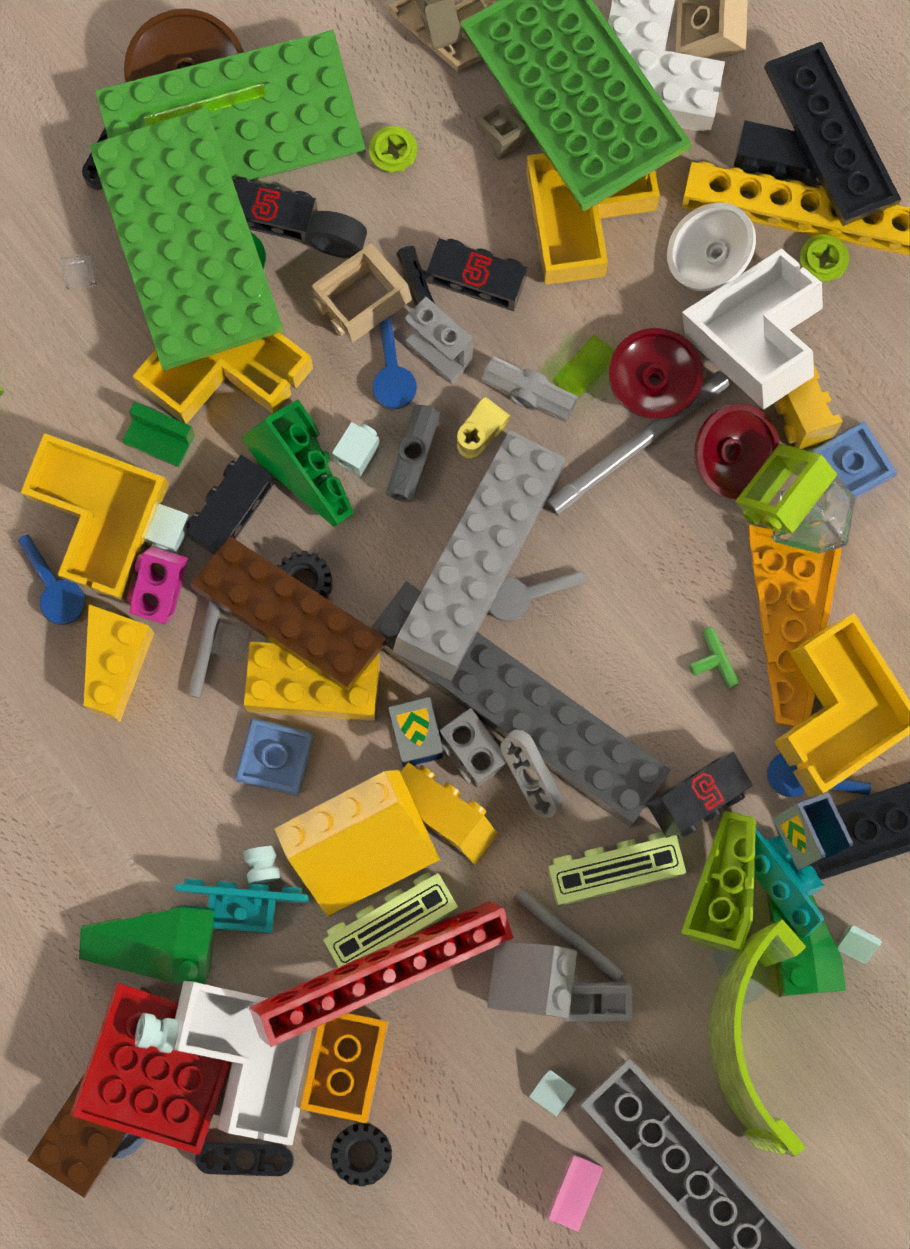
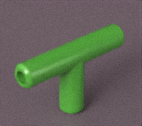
M709 627L703 630L702 634L712 655L691 663L689 667L692 674L698 675L718 666L727 688L731 689L738 686L739 681L715 629Z

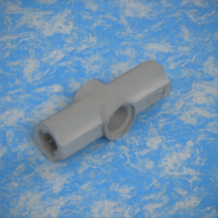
M495 356L490 360L482 377L483 383L509 395L521 407L529 410L538 409L565 423L571 416L578 400V396L549 383V380L541 373L532 369L522 370Z

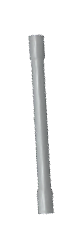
M720 371L714 373L702 383L697 398L686 410L670 418L656 419L576 481L566 485L546 500L551 511L557 516L617 468L703 403L709 402L729 386V381Z

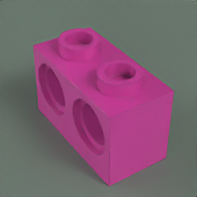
M153 546L143 554H140L135 564V572L138 573L136 584H132L127 597V602L131 603L129 613L161 624L168 623L174 617L189 558ZM154 563H159L164 567L165 576H160L155 572ZM146 593H151L157 598V606L151 605L147 601Z

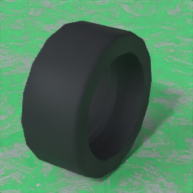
M317 211L310 216L305 240L311 247L322 253L340 258H351L363 249L367 229L360 221L348 215L333 211Z

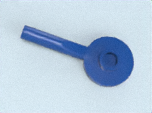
M389 316L380 323L386 368L376 375L373 381V393L376 400L382 406L389 409H401L413 401L417 391V384L409 370L398 366L392 319Z
M28 534L18 539L20 546L46 586L40 599L41 610L45 617L58 625H67L78 620L86 606V598L82 589L77 584L67 580L57 581Z
M781 753L775 756L768 766V782L771 788L779 795L785 797L799 796L805 791L793 773L797 766H789ZM846 778L831 789L870 795L872 784Z

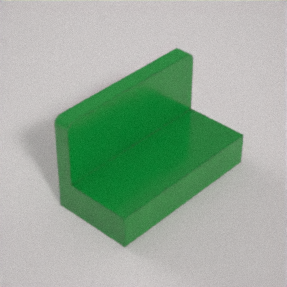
M134 401L129 411L132 422L123 438V443L170 465L180 467L195 437L192 426Z

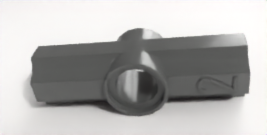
M414 405L404 439L399 445V454L386 491V495L395 500L411 503L413 501L423 467L427 463L428 452L440 418V412L432 407ZM416 448L422 454L416 459H410L406 457L405 453L409 449Z

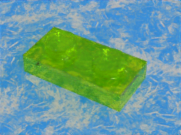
M593 334L553 378V383L557 387L578 396L579 400L609 367L614 350Z

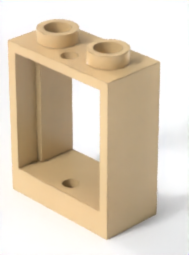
M372 243L311 286L315 295L312 301L317 310L322 315L327 313L332 318L330 322L335 331L340 336L345 334L352 343L412 300L408 284ZM371 271L389 293L348 321L331 299Z

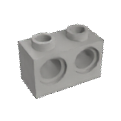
M471 708L439 730L444 753L448 758L454 755L460 763L457 770L467 784L473 781L475 786L479 787L508 766L501 748ZM459 729L467 730L471 735V739L466 744H458L453 740L454 732ZM478 755L486 756L490 761V766L483 771L476 770L471 763L473 758Z
M630 982L573 983L569 1018H564L565 1022L632 1021V986Z

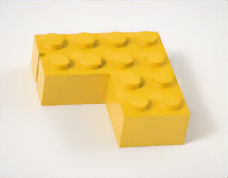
M544 153L527 155L526 175L544 285L606 277L608 259L601 219L656 211L660 194L655 170L583 212Z
M277 333L165 371L161 367L155 349L132 377L139 390L178 420L187 424L225 378L273 414L291 396L290 386L297 389L312 371L313 364L308 353L283 334Z
M44 433L21 493L27 499L80 518L58 576L63 580L90 590L92 588L98 593L124 601L135 573L137 558L142 554L146 545L145 535L158 504H161L169 483L163 476Z
M855 613L838 619L789 652L822 703L823 708L773 742L789 766H797L793 773L808 797L824 794L910 734V700Z

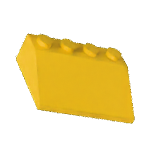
M399 770L383 771L274 828L287 859L326 916H331L440 861Z

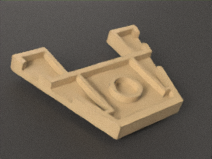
M398 0L389 5V10L398 21L458 72L482 60L463 32L460 23L499 0H465L455 5L463 41L434 50L415 0Z

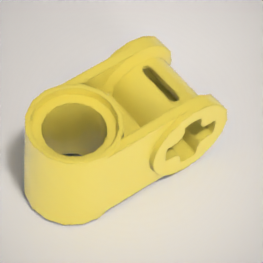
M484 397L458 431L456 442L458 453L466 459L479 457L491 441L502 432L509 422L511 415L487 397ZM476 439V443L473 441L469 444L465 443V440Z

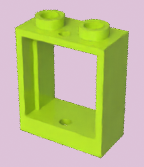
M779 444L735 502L744 511L742 516L751 524L758 525L760 523L775 532L782 530L793 534L838 474L822 454ZM791 474L798 475L777 505H770V501Z

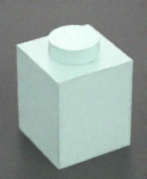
M351 422L332 452L333 462L361 477L380 447L379 437L376 436L377 432L366 424L358 426Z
M158 504L144 538L148 546L179 555L187 536V530L189 529L187 528V523L190 519L189 515Z

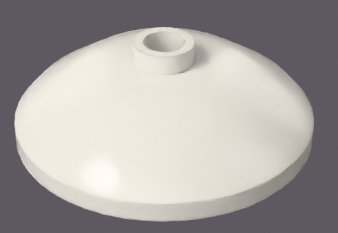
M710 203L693 210L680 221L670 237L667 248V262L671 273L683 286L695 291L716 290L735 280L746 269L755 250L756 233L753 223L744 211L728 203Z

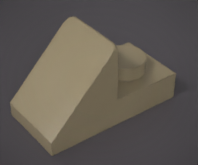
M415 0L434 50L463 41L453 0Z
M501 104L474 118L478 129L491 140L498 159L524 146L528 135L527 127Z

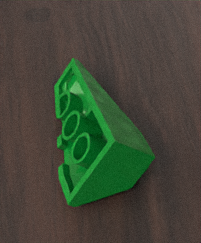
M299 399L263 419L241 438L260 465L335 527L354 514V511L340 479L333 476L328 463L331 461L328 451H322L317 437L320 435L317 425Z
M767 893L770 923L773 924L783 919L806 946L796 957L775 964L779 997L846 991L842 957L825 920L808 937L801 938ZM813 895L808 896L819 910Z
M180 905L171 907L167 911L141 913L138 917L123 920L117 918L83 925L80 928L79 959L171 983L183 984L184 981L206 984L211 971L215 908Z

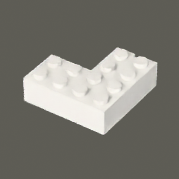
M612 0L608 20L609 25L680 127L710 133L715 117L725 62L665 51L675 0Z
M783 249L778 250L742 273L735 280L728 282L682 312L685 338L763 409L814 377L813 351L796 337L790 329L823 309L822 282L804 267L800 269V264Z
M184 981L175 1019L178 1020V1033L173 1049L232 1062L217 1129L230 1134L293 1145L317 1027L270 1047L259 1038L249 1010L250 1006L268 998Z

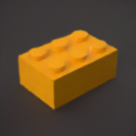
M346 1013L318 1026L300 1109L368 1123L389 1022Z

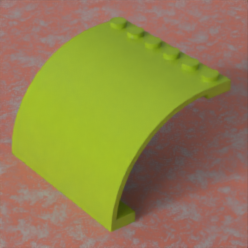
M782 919L750 935L746 939L742 951L734 953L722 972L710 1009L709 1048L713 1069L720 1089L732 1111L746 1127L747 1131L743 1134L756 1149L759 1148L760 1150L764 1149L766 1152L770 1151L771 1153L775 1152L776 1154L780 1153L781 1155L785 1154L796 1157L806 1146L782 1118L771 1117L765 1109L748 1074L741 1039L743 1002L749 980L758 961L764 967L796 957L806 948Z

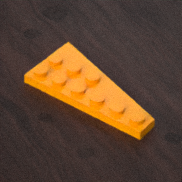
M748 525L747 532L775 725L794 728L811 716L815 692L789 652L828 626L843 544L822 540L820 553H815L775 542L776 538H786L792 536V533L775 532L768 528Z

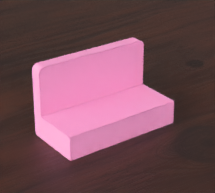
M572 1154L546 1218L549 1221L557 1222L578 1232L604 1167Z

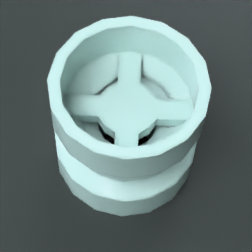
M263 846L243 851L244 861L252 869L247 873L249 885L268 883L281 879L279 868L273 866L274 860L277 857L275 846Z
M143 1013L136 1029L135 1046L145 1049L153 1046L160 1052L171 1053L177 1038L178 1020L171 1018L159 1020L156 1019L155 1015Z

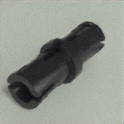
M406 246L399 249L396 255L402 266L403 279L408 284L415 307L425 297L435 304L427 285L426 270H422L415 247Z

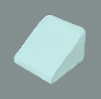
M851 926L845 929L837 948L839 952L862 964H866L880 947L882 941L856 926Z
M548 1069L529 1097L557 1117L576 1091V1088Z

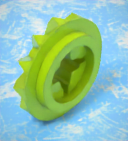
M389 126L380 129L373 135L369 143V154L371 161L377 166L378 170L382 169L392 174L398 171L404 172L406 168L414 164L418 154L416 139L408 130L398 126ZM388 141H390L395 149L401 148L398 150V159L392 154H386L389 146Z
M827 234L816 235L807 240L800 251L799 264L819 281L829 283L837 278L840 279L847 270L849 252L845 244L838 238ZM826 249H828V260L832 263L827 262L825 266L819 268L820 259L816 258V256L821 257Z

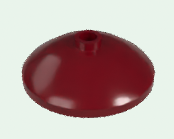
M648 328L629 335L617 346L610 360L609 383L614 396L628 411L644 418L665 419L680 414L695 401L703 383L704 370L698 351L684 336L668 329ZM657 378L660 383L653 385L649 382V379Z
M730 404L713 412L701 426L694 448L696 469L707 488L721 497L737 499L780 444L779 435L774 423L762 410L748 404ZM726 446H728L729 452L727 455H725Z

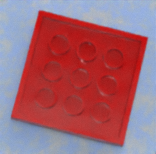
M116 982L70 1115L200 1155L231 1062L174 1049L171 1053L158 1051L153 1046L147 1049L136 1047L135 1034L141 1015L143 1013L152 1014L159 1020L165 1018L175 1019L178 1002Z

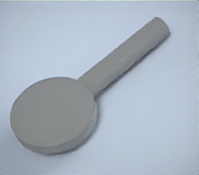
M582 571L529 587H526L518 579L506 577L488 611L497 620L503 622L516 621L527 612L530 599L585 583L584 574Z

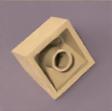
M678 0L676 53L703 58L723 59L745 51L748 0Z

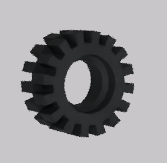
M302 550V554H297L295 551L291 553V557L287 558L285 556L281 559L282 564H278L277 567L291 576L300 570H307L313 573L316 582L312 590L328 600V594H331L333 582L330 569L323 558L320 559L318 554L314 552L311 555L307 551Z
M354 1124L347 1127L337 1135L333 1142L331 1151L332 1167L337 1172V1176L341 1180L346 1181L347 1184L364 1187L376 1183L386 1174L392 1160V1148L387 1136L379 1128L371 1124ZM365 1141L373 1147L375 1158L370 1166L357 1168L351 1164L348 1152L355 1142Z

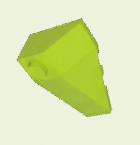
M724 811L681 934L698 946L723 953L739 952L744 947L753 921L756 819L754 817Z

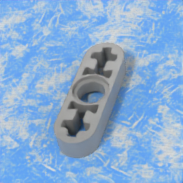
M513 730L502 741L501 752L532 811L539 817L551 818L563 803L562 795L531 736L525 731ZM525 768L534 770L539 780L531 779L526 774Z

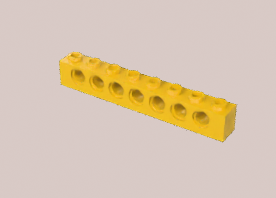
M691 162L681 206L683 209L695 210L710 203H728L744 211L752 223L811 236L827 234L845 243L910 256V207L896 205L868 216L874 220L875 224H867L863 219L842 226L839 218L831 212L834 208L823 187H809L800 181L785 182L776 180L773 176L767 174L758 176L747 174L738 168L723 169L715 167V165L709 162ZM719 185L724 191L715 192L710 186ZM748 191L753 194L754 198H745L741 195V192ZM771 198H780L784 204L776 205L771 201ZM809 204L814 208V211H806L801 205ZM892 223L901 224L905 228V230L900 231L895 229Z

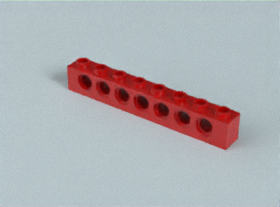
M487 901L250 1006L249 1010L259 1038L270 1047H273L513 939L514 937L504 907Z

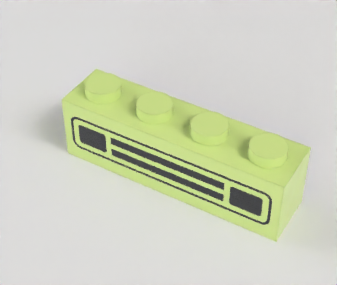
M663 832L649 835V841L636 844L635 839L617 843V849L604 852L603 847H598L585 851V857L573 860L572 855H566L553 859L554 865L548 866L547 871L556 906L560 907L684 876L687 872L677 835L666 838Z
M430 872L421 875L412 881L415 887L404 893L400 888L384 897L386 903L377 909L370 905L355 914L358 920L347 926L344 922H341L327 930L326 932L329 936L323 939L337 966H343L420 932L457 911L458 906L439 873L433 876Z

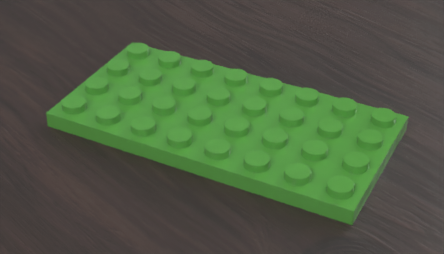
M499 0L460 23L463 32L583 212L692 148L691 141L593 0Z
M334 29L95 90L108 139L207 107L229 172L234 179L236 177H245L254 181L366 151Z
M207 107L89 145L163 371L284 331Z

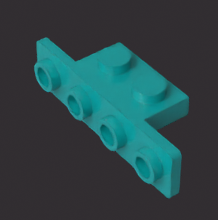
M756 828L754 876L801 938L808 937L824 920L823 915L808 896L818 893L824 884L810 865L801 870L796 868L781 835L765 840Z
M186 878L184 879V884H175L174 889L178 893L209 895L208 908H215L214 929L273 934L276 901L309 904V896L302 894V888L283 887L282 892H270V886L250 884L249 890L236 889L237 883L217 881L216 887L203 886L204 880Z

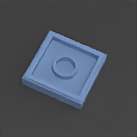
M865 421L811 450V452L822 454L838 474L829 487L841 506L897 475L896 470Z
M251 718L235 781L299 797L315 733Z

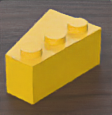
M815 365L814 377L774 402L777 413L779 415L783 414L786 422L784 432L787 441L790 444L793 443L794 447L799 449L810 448L834 438L843 422L839 414L832 415L827 405V402H831V397L828 391H821L817 380L820 378V375Z
M89 605L83 706L90 712L117 722L121 721L155 634L149 625Z
M408 762L401 771V775L425 828H429L443 838V841L450 847L453 845L468 858L467 860L476 866L499 835L484 816L487 811L473 800H470L468 804L459 798L461 793L446 782L442 786L434 781L437 776L423 765L417 769Z

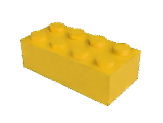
M250 641L244 707L247 712L376 721L381 661L380 652L347 692L276 644Z

